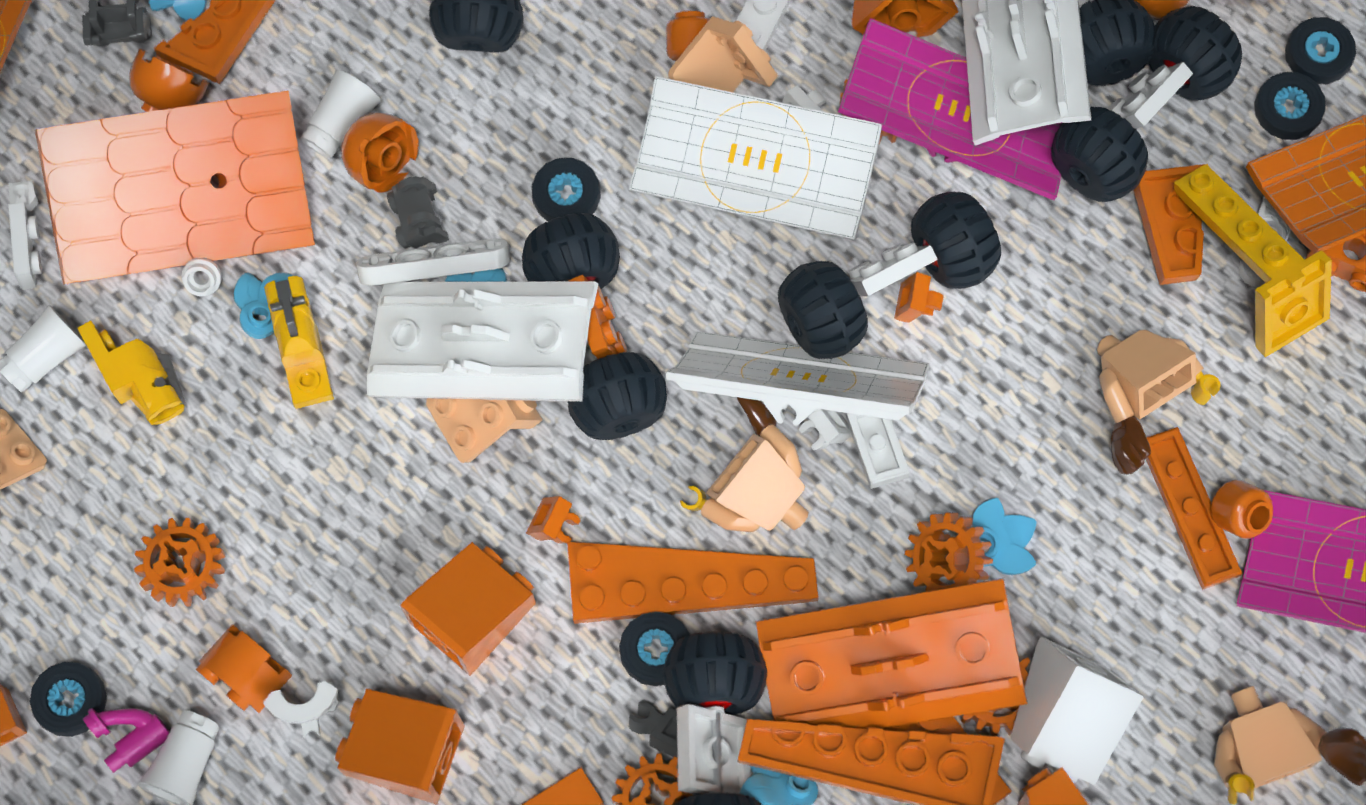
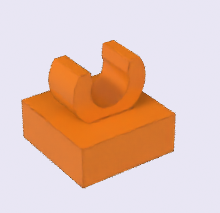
M916 272L901 282L894 319L910 323L922 314L932 316L934 310H941L944 295L929 290L931 276Z
M560 496L545 497L542 499L526 534L539 541L553 540L556 543L564 544L572 540L562 532L561 527L564 521L571 525H579L581 520L576 514L569 512L572 503Z

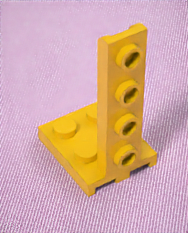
M1207 164L1174 182L1176 194L1265 282V284L1255 289V346L1264 357L1269 356L1330 319L1332 259L1322 250L1304 259Z

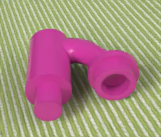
M91 708L88 710L89 714L83 718V721L96 738L103 734L106 736L110 734L111 731L108 728L110 725L125 724L136 727L114 744L116 751L104 759L113 773L126 763L133 767L161 746L169 734V730L156 714L152 715L140 709H118L97 713Z

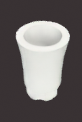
M336 70L325 95L307 122L308 127L300 139L318 154L328 159L332 158L338 148H341L345 134L351 125L360 117L367 115L381 101L379 96L354 76L344 71Z
M48 305L23 336L5 351L7 355L0 359V372L20 392H23L32 384V381L36 384L49 371L69 356L86 347V344L62 316Z
M184 710L177 724H173L159 753L138 782V785L147 792L176 805H193L200 778L215 745L214 738L219 730L218 724L195 712Z

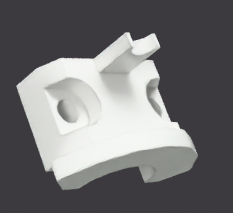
M324 681L317 683V691L314 697L307 703L301 705L289 703L281 690L272 691L263 702L264 706L283 722L301 723L303 738L306 739L307 734L311 731L316 732L320 736L318 718L324 714L336 711L339 705V696L335 685L332 682Z

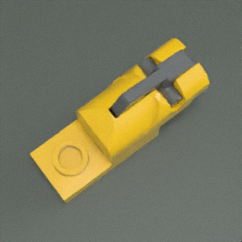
M290 276L288 280L275 282L274 280L267 283L264 287L281 362L286 370L295 409L333 400L334 396L321 340L313 318L303 278Z
M92 321L77 328L111 392L120 404L131 399L145 415L150 425L163 424L184 411L185 406L183 404L185 400L172 360L168 354H156L149 345L140 339H134L116 347L107 329L99 332Z

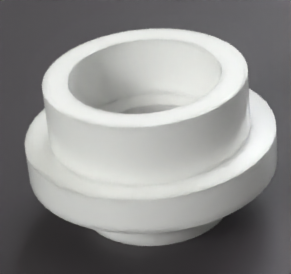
M194 258L182 270V282L185 288L193 295L207 296L214 293L220 286L222 279L221 271L213 261L207 258ZM196 271L205 272L208 275L209 279H199L196 275Z

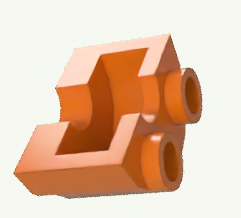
M233 624L199 660L201 664L196 668L213 685L219 680L225 683L231 689L226 696L243 711L251 706L258 713L265 707L263 702L269 696L268 694L272 691L280 690L292 677L289 671L271 658V655L243 631L238 630Z

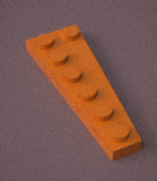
M567 542L574 624L633 619L642 614L656 611L676 615L818 602L814 558Z
M747 719L738 763L911 805H991L1005 738L951 733V735L931 734L925 731L911 730L909 732L889 731L882 728H846L839 725H809L797 722Z

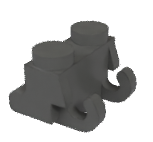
M88 0L89 13L82 15L83 42L85 46L97 45L104 47L110 43L126 41L142 43L151 39L152 30L146 7H138L137 9L136 3H139V0H126L127 4L101 6V0Z
M423 176L408 177L392 186L393 191L387 193V200L392 211L399 215L401 225L396 227L395 234L399 244L404 249L411 246L418 248L428 243L434 242L438 244L449 240L447 232L442 229L440 219L435 216L432 201H435L434 193L437 192V189L433 182Z

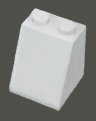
M1041 636L1037 642L1025 684L1027 704L1019 705L1010 739L1023 750L1020 756L1032 765L1043 768L1045 763L1055 767L1054 772L1063 767L1073 783H1076L1078 778L1095 785L1144 696L1107 667Z

